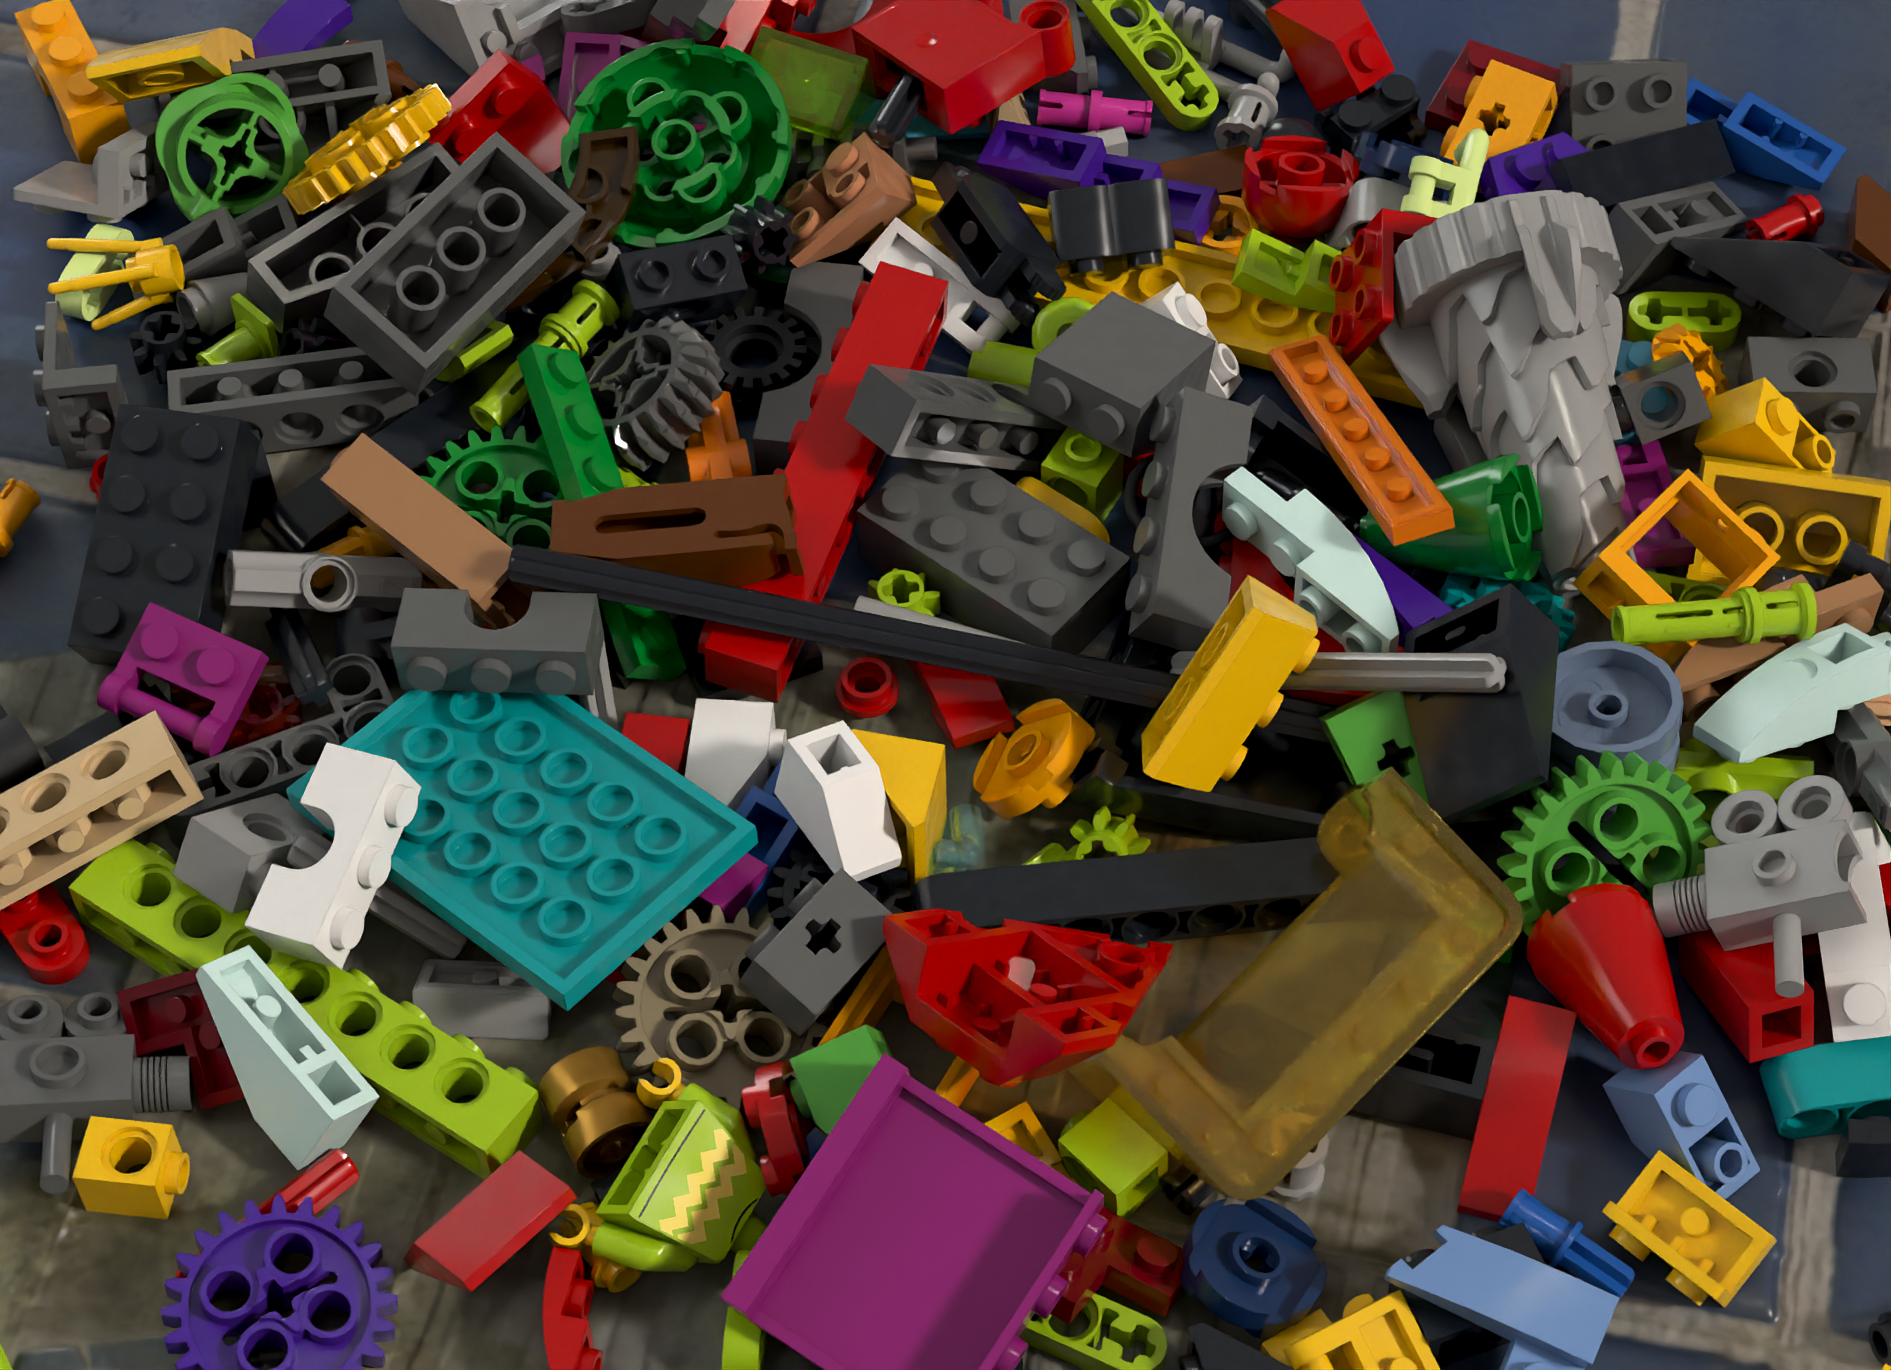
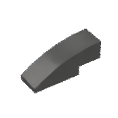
M280 193L236 218H233L225 207L221 206L162 238L163 246L170 244L176 246L184 268V289H186L187 282L191 280L240 272L246 273L248 271L249 259L307 224L304 215H298L284 194ZM133 254L127 258L135 257L136 254ZM127 258L122 260L125 269ZM132 291L135 300L145 295L144 292L134 293ZM174 291V292H173V293H174V302L165 303V304H160V305L176 304V293H177L178 291Z

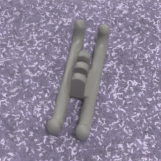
M1170 0L1164 13L1156 10L1214 83L1220 100L1228 103L1232 90L1239 86L1240 83L1213 72L1212 70L1219 62L1258 79L1257 85L1269 90L1275 98L1279 90V83H1286L1297 75L1284 49H1282L1280 54V60L1272 61L1222 39L1223 19L1210 15L1204 24V11L1192 6L1185 14V3L1180 0ZM1125 7L1117 8L1126 19L1136 25L1139 24V19L1132 10ZM1089 20L1090 30L1104 46L1114 51ZM1151 49L1143 53L1146 63L1154 69L1166 70L1172 66L1169 56L1160 50ZM1178 76L1176 80L1181 82L1183 77ZM1257 103L1255 110H1260L1261 106L1259 103Z

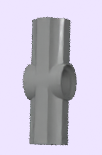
M228 550L227 558L223 565L222 587L224 589L225 604L229 606L316 609L328 613L355 607H371L382 612H399L404 588H421L422 586L420 570L406 558L334 555L319 551L291 553ZM328 565L334 573L335 581L333 588L327 595L316 598L310 586L312 575L320 567Z

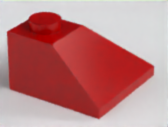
M1281 0L1264 11L1316 111L1362 93L1395 70L1394 63L1361 0Z

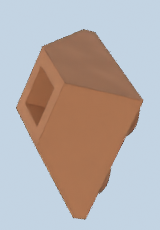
M863 132L852 143L846 142L838 146L830 154L823 168L810 179H802L796 182L786 192L782 203L779 204L794 214V217L787 225L790 227L792 234L799 237V241L793 243L788 255L790 262L797 268L875 240L884 232L895 217L901 218L917 204L911 176L866 132Z

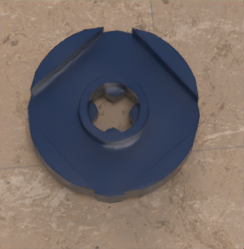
M1362 131L1355 151V155L1362 158L1359 170L1392 181V178L1399 179L1401 173L1408 175L1412 158L1415 156H1429L1451 165L1454 160L1394 139H1392L1391 143L1381 140L1379 147H1376L1374 144L1378 135ZM1435 187L1433 197L1447 200L1450 191Z
M1248 1197L1244 1205L1229 1204L1225 1206L1223 1205L1228 1198L1214 1201L1199 1214L1185 1239L1182 1250L1184 1267L1180 1273L1181 1285L1190 1296L1201 1300L1206 1307L1222 1319L1244 1328L1253 1337L1270 1339L1280 1333L1281 1329L1294 1326L1302 1321L1311 1311L1324 1289L1327 1278L1326 1264L1324 1261L1322 1266L1319 1267L1318 1257L1313 1251L1317 1239L1311 1229L1297 1215L1273 1201L1264 1198ZM1251 1255L1259 1257L1264 1262L1261 1267L1263 1273L1252 1270L1242 1259L1247 1260Z

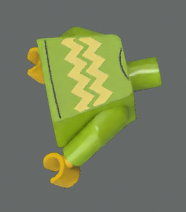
M669 1058L655 1060L652 1071L658 1077L665 1079L669 1086L666 1088H656L645 1079L638 1080L636 1091L639 1100L645 1106L659 1110L595 1212L596 1215L605 1221L600 1226L590 1223L589 1215L582 1207L577 1204H570L560 1215L579 1221L583 1226L581 1232L573 1238H563L557 1233H548L549 1240L553 1246L579 1251L585 1245L592 1246L593 1255L638 1271L685 1272L694 1266L695 1263L718 1264L725 1258L729 1250L736 1254L738 1249L752 1250L768 1227L767 1224L752 1213L765 1191L766 1185L762 1170L755 1163L756 1153L741 1113L696 1083H691L688 1086L682 1084L681 1071L674 1060Z

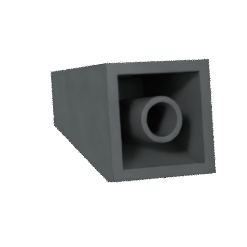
M1112 291L1035 356L1026 406L1130 458L1152 453L1155 451L1156 442L1150 440L1149 432L1157 408L1162 404L1167 405L1185 386L1205 392L1216 341Z

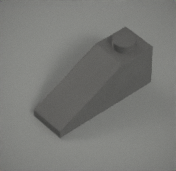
M1713 181L1617 203L1608 215L1623 269V276L1619 279L1620 284L1614 293L1619 295L1649 287L1684 266L1683 261L1687 255L1669 245L1673 237L1728 239L1743 230L1749 218Z

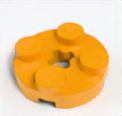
M1052 698L1037 702L1018 714L1016 718L1023 726L1016 730L1009 739L999 732L989 743L976 766L973 776L974 789L982 795L979 798L1003 820L1022 815L1039 804H1042L1047 809L1053 808L1061 803L1072 789L1073 780L1069 776L1076 768L1084 751L1094 740L1095 730L1061 699Z

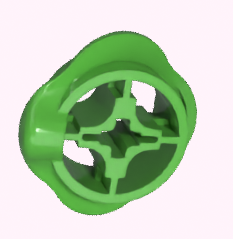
M235 73L204 86L185 90L166 105L156 126L155 146L159 161L168 177L176 205L190 222L221 206H224L230 215L236 218L284 191L283 188L289 184L288 182L299 175L298 172L307 167L304 162L309 158V152L297 126L291 102L277 84L261 74ZM229 108L244 109L242 114H237L232 124L225 129L216 130L205 125L203 127L198 126L205 117L219 110ZM261 116L267 119L277 130L280 141L278 163L267 159L265 154L254 148V140L258 132L256 125ZM237 140H241V146L246 157L244 159L234 157L230 164L225 166L226 160L220 148L223 145L232 148ZM188 141L198 145L201 151L213 158L212 168L209 172L210 180L206 188L201 186L187 170L185 153ZM251 175L262 180L264 177L268 178L263 185L249 193L233 196L223 195L225 190L229 191L233 183L242 176Z

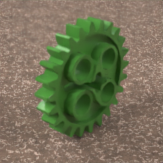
M1603 750L1597 769L1584 756L1579 755L1576 757L1575 763L1576 775L1569 778L1555 766L1551 769L1554 788L1549 792L1539 786L1530 788V792L1537 802L1534 808L1531 810L1515 806L1512 810L1515 816L1524 823L1521 831H1505L1501 835V838L1515 850V853L1497 859V865L1507 875L1512 876L1498 885L1499 890L1513 902L1507 911L1520 925H1524L1522 931L1529 937L1537 919L1547 909H1549L1553 916L1570 904L1566 895L1582 887L1601 883L1622 884L1569 833L1568 826L1571 822L1577 821L1643 885L1644 891L1641 897L1648 901L1653 908V887L1655 884L1702 875L1697 869V865L1705 863L1704 849L1708 847L1700 841L1712 835L1713 831L1712 827L1699 817L1706 809L1704 803L1693 794H1689L1692 787L1677 774L1671 776L1672 772L1657 760H1653L1648 765V762L1636 752L1630 751L1622 763L1611 751ZM1618 804L1612 818L1600 824L1604 812L1612 805ZM1655 847H1659V851L1654 859L1647 864H1643L1648 852ZM1570 853L1566 864L1559 870L1552 872L1553 865L1557 859L1564 854Z

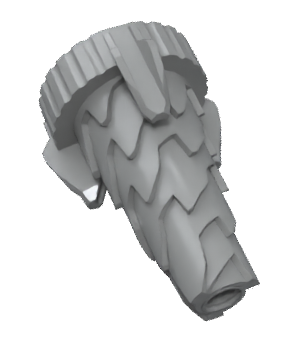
M1544 190L1503 195L1482 203L1468 205L1454 213H1448L1436 219L1434 223L1424 226L1413 233L1410 239L1405 240L1397 248L1398 251L1394 254V318L1392 323L1378 337L1380 344L1407 387L1423 404L1428 419H1441L1445 417L1457 395L1464 407L1471 433L1476 432L1488 460L1500 455L1516 453L1520 455V458L1515 463L1516 466L1529 465L1539 490L1543 513V531L1532 532L1531 551L1543 550L1537 574L1541 581L1548 584L1547 588L1552 595L1562 596L1564 599L1578 597L1581 595V592L1572 583L1627 528L1620 503L1624 499L1625 481L1613 440L1623 439L1611 398L1612 388L1616 385L1614 375L1623 332L1621 304L1619 298L1612 294V292L1616 291L1620 284L1619 279L1623 276V269L1607 212L1604 206H1599V202L1592 197L1586 198L1583 194L1577 192L1565 193L1562 190ZM1632 547L1626 554L1637 564Z

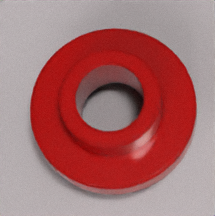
M873 657L857 658L848 663L838 676L835 685L836 699L841 708L853 716L860 718L878 717L890 711L896 704L899 697V682L895 673L882 660ZM863 690H873L874 692L863 693V692H861V691H863Z

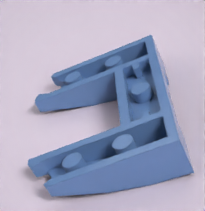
M1445 1225L1440 1226L1432 1233L1438 1242L1443 1245L1414 1269L1400 1259L1386 1271L1384 1280L1510 1340L1511 1342L1499 1370H1585L1594 1363L1619 1300V1297L1565 1272Z

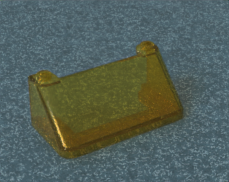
M1392 767L1349 789L1326 812L1319 823L1317 833L1319 848L1340 875L1176 1039L1171 1035L1156 1044L1141 1046L1131 1038L1124 1037L1121 1034L1113 1047L1067 1069L1093 1097L1101 1103L1109 1097L1158 1141L1171 1157L1228 1199L1237 1201L1261 1198L1271 1191L1512 946L1522 931L1524 919L1522 908L1513 892Z

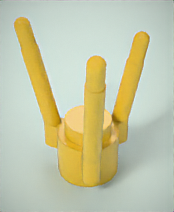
M161 237L144 241L49 238L46 242L47 247L53 250L136 254L135 257L127 258L126 269L71 278L70 280L53 282L48 285V292L50 294H60L129 282L134 293L144 292V296L93 320L91 327L96 331L116 324L155 305L174 302L173 292L183 290L185 286L184 268L180 254L174 244L163 246Z

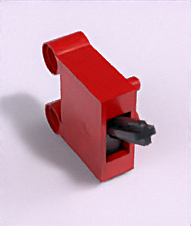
M897 0L854 25L851 29L859 73L889 93L869 126L870 138L879 141L882 148H892L895 142L901 141L917 113L950 135L965 126L977 127L983 123L984 115L1044 78L1058 76L1067 72L1076 61L1069 8L1058 0H1038L1026 5L1021 10L1019 22L1015 24L1003 16L1002 0Z

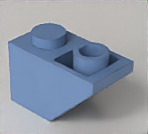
M1678 1051L1667 1063L1659 1067L1633 1069L1625 1066L1603 1084L1631 1142L1650 1160L1660 1150L1725 1200L1760 1171L1703 1055Z

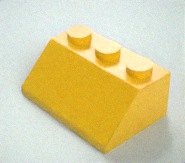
M1701 455L1698 478L1714 489L1719 498L1749 527L1759 532L1765 542L1781 557L1772 567H1785L1829 576L1850 539L1867 546V553L1884 561L1891 520V483L1888 480ZM1696 548L1694 563L1687 565L1686 579L1729 587L1732 582ZM1854 574V576L1852 577V579L1857 578V577H1859V576H1857V575Z
M1247 575L1141 734L1143 772L1160 781L1205 792H1211L1219 778L1229 781L1237 772L1247 754L1248 749L1242 744L1254 726L1266 727L1278 711L1284 697L1278 691L1291 671L1301 674L1315 656L1320 645V641L1314 638L1318 633L1315 616L1255 578Z

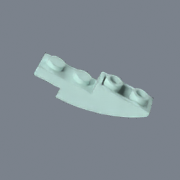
M1240 467L1225 478L1222 520L1234 536L1240 540H1248L1269 557L1280 573L1295 578L1294 603L1315 616L1317 627H1321L1341 643L1346 652L1397 653L1399 630L1386 588L1369 556L1343 523L1307 489H1303L1289 501H1285L1244 467Z
M1843 623L1815 634L1810 640H1802L1792 645L1741 679L1718 699L1694 724L1692 736L1715 749L1725 760L1740 764L1750 763L1759 757L1786 748L1799 747L1805 742L1833 734L1838 710L1850 709L1856 704L1884 695H1891V634L1884 632L1870 637L1851 625Z

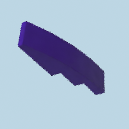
M999 120L976 162L980 171L1043 200L1047 199L1049 192L1061 189L1164 178L1159 163L1107 154L1102 138ZM1167 179L1174 240L1199 246L1221 204L1217 188Z

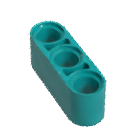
M1891 1036L1814 1045L1813 1047L1768 1058L1759 1067L1760 1077L1778 1133L1782 1137L1805 1139L1842 1134L1848 1118L1862 1119L1869 1116L1891 1118Z

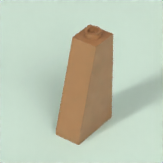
M361 433L350 447L343 449L336 455L330 469L320 479L347 510L442 589L468 590L474 616L491 630L503 629L520 621L529 609L532 592H549L546 588L512 582L508 578V563L513 549L364 433Z

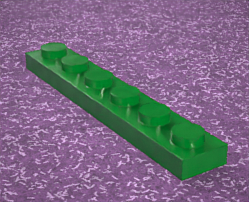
M530 344L517 356V360L564 499L573 502L618 488H624L621 473L612 454L603 428V421L594 402L578 352ZM599 599L626 678L672 681L687 669L668 612Z

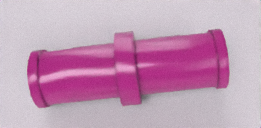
M1040 89L1037 125L1087 129V132L1121 126L1124 128L1125 133L1149 137L1153 101L1102 97L1103 91L1091 90L1090 96Z

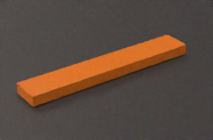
M1325 334L1268 351L1271 370L1313 431L1320 438L1322 444L1393 546L1455 528L1452 507Z

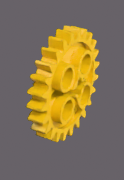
M434 83L433 85H427L423 89L420 88L410 96L402 97L389 105L384 103L371 109L354 122L348 124L350 128L345 131L341 130L325 146L305 160L304 164L307 167L298 172L299 175L288 182L289 184L283 188L284 191L282 193L298 215H304L308 211H314L323 203L327 204L344 193L351 195L361 190L378 177L384 175L385 170L389 166L395 167L402 158L430 137L428 131L437 126V122L448 115L447 112L452 109V105L438 85Z

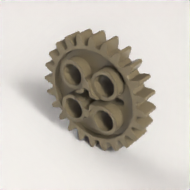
M714 905L706 923L702 924L696 913L692 909H688L681 920V931L669 921L656 933L658 942L650 938L636 950L639 958L629 957L626 959L620 973L629 981L618 982L612 995L614 1000L626 1006L615 1009L611 1018V1026L630 1029V1031L620 1037L616 1050L618 1053L637 1052L638 1057L629 1070L631 1077L641 1076L650 1072L654 1077L651 1085L656 1088H666L669 1086V1083L665 1079L658 1077L652 1071L655 1060L669 1058L674 1060L679 1066L682 1084L688 1086L691 1083H696L739 1111L740 1107L744 1106L742 1087L753 1085V1082H755V1071L758 1067L787 1060L791 1064V1058L818 1046L829 1029L819 1023L829 1018L834 1010V1004L831 1003L800 1037L775 1014L764 1012L768 1008L739 983L740 977L738 973L747 971L753 961L744 954L745 951L771 923H774V919L768 917L756 930L749 927V915L746 908H741L733 923H726L720 906ZM677 973L689 974L700 984L701 992L687 993L680 990L673 983L671 975ZM713 1007H722V1013L720 1011L712 1010ZM668 1012L673 1016L681 1018L678 1020H667L663 1013ZM723 1015L729 1019L734 1018L732 1023L724 1022ZM751 1035L762 1037L772 1046L774 1055L768 1057L756 1055L746 1046L744 1037ZM684 1037L694 1038L704 1046L707 1057L700 1059L688 1057L679 1049L676 1040ZM795 1071L782 1076L787 1088H790V1081L797 1079Z

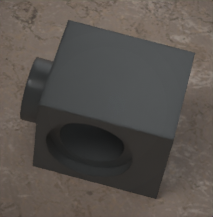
M1682 350L1614 377L1619 395L1613 397L1612 401L1622 433L1633 429L1641 445L1712 418L1692 363ZM1658 386L1671 389V401L1664 410L1657 413H1648L1641 410L1642 398L1648 390Z

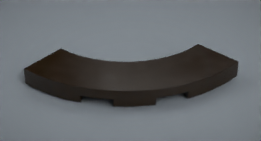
M637 126L579 134L578 164L575 176L566 194L587 213L573 243L503 311L533 302L571 281L604 251L616 235L633 200L639 176L640 148Z

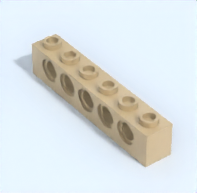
M156 710L0 794V910L204 799L184 755Z

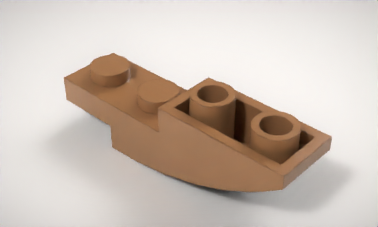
M1871 573L1815 592L1812 588L1817 605V627L1815 634L1843 623H1847L1865 634L1871 630L1884 590ZM1800 574L1764 591L1790 589L1791 584L1795 582L1805 581L1808 583V581ZM1794 635L1762 637L1756 645L1739 643L1734 637L1699 640L1683 657L1674 672L1680 680L1684 702L1682 723L1686 721L1697 722L1718 699L1741 679L1772 657L1800 641Z

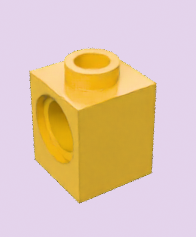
M90 1116L72 1178L86 1211L168 1220L175 1194L182 1195L187 1187L190 1173V1158L188 1153L182 1152L171 1124ZM147 1164L138 1172L125 1174L128 1169L135 1165Z

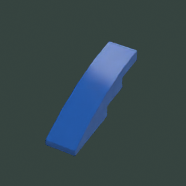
M1691 77L1687 83V126L1716 118L1735 170L1763 179L1819 191L1847 150L1844 146L1750 91L1745 94L1738 104L1694 77Z

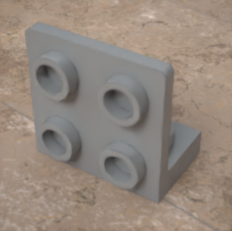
M148 120L98 147V152L92 165L62 161L13 188V199L34 204V210L42 213L58 214L70 210L86 213L87 219L96 223L120 222L125 215L137 208L147 206L149 201L169 190L168 177L156 152L155 132L157 121Z

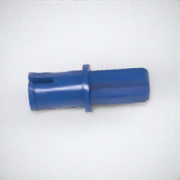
M1524 1188L1520 1189L1496 1225L1500 1229H1505L1524 1222L1539 1253L1550 1262L1548 1266L1556 1268L1559 1264L1580 1280L1615 1295L1619 1299L1622 1298L1634 1280L1635 1272L1631 1267L1580 1233L1585 1224L1581 1221H1578L1576 1225L1572 1224L1561 1215L1559 1216L1546 1207Z

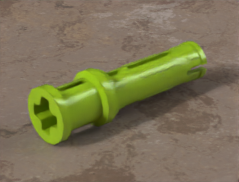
M585 279L578 281L573 287V297L556 314H547L542 319L539 328L540 336L532 344L577 351L581 359L588 350V341L604 325L610 326L617 321L620 312L615 300L601 286ZM582 315L584 317L583 320L577 324V319ZM518 360L511 364L482 398L469 409L477 424L489 433L492 432L493 425H498L503 430L506 423L530 400L525 382L512 395L510 394L512 387L523 377Z
M1805 581L1791 584L1790 589L1757 592L1752 586H1744L1734 591L1730 598L1676 601L1673 603L1626 607L1618 605L1615 606L1611 613L1613 640L1631 645L1686 642L1689 640L1734 637L1736 641L1745 645H1756L1762 637L1794 635L1797 640L1802 641L1812 639L1817 627L1816 599L1811 586Z

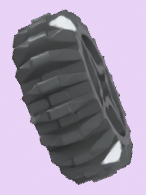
M667 316L657 323L647 319L637 331L628 327L624 332L623 338L617 342L609 340L608 349L601 356L592 357L594 364L589 371L585 372L617 467L624 466L629 470L637 467L645 471L650 467L654 459L665 463L672 450L675 448L684 450L685 441L693 433H702L699 426L704 418L710 417L715 413L711 403L722 395L723 391L719 383L725 375L719 366L720 358L714 352V347L694 327H689L683 320L674 322Z

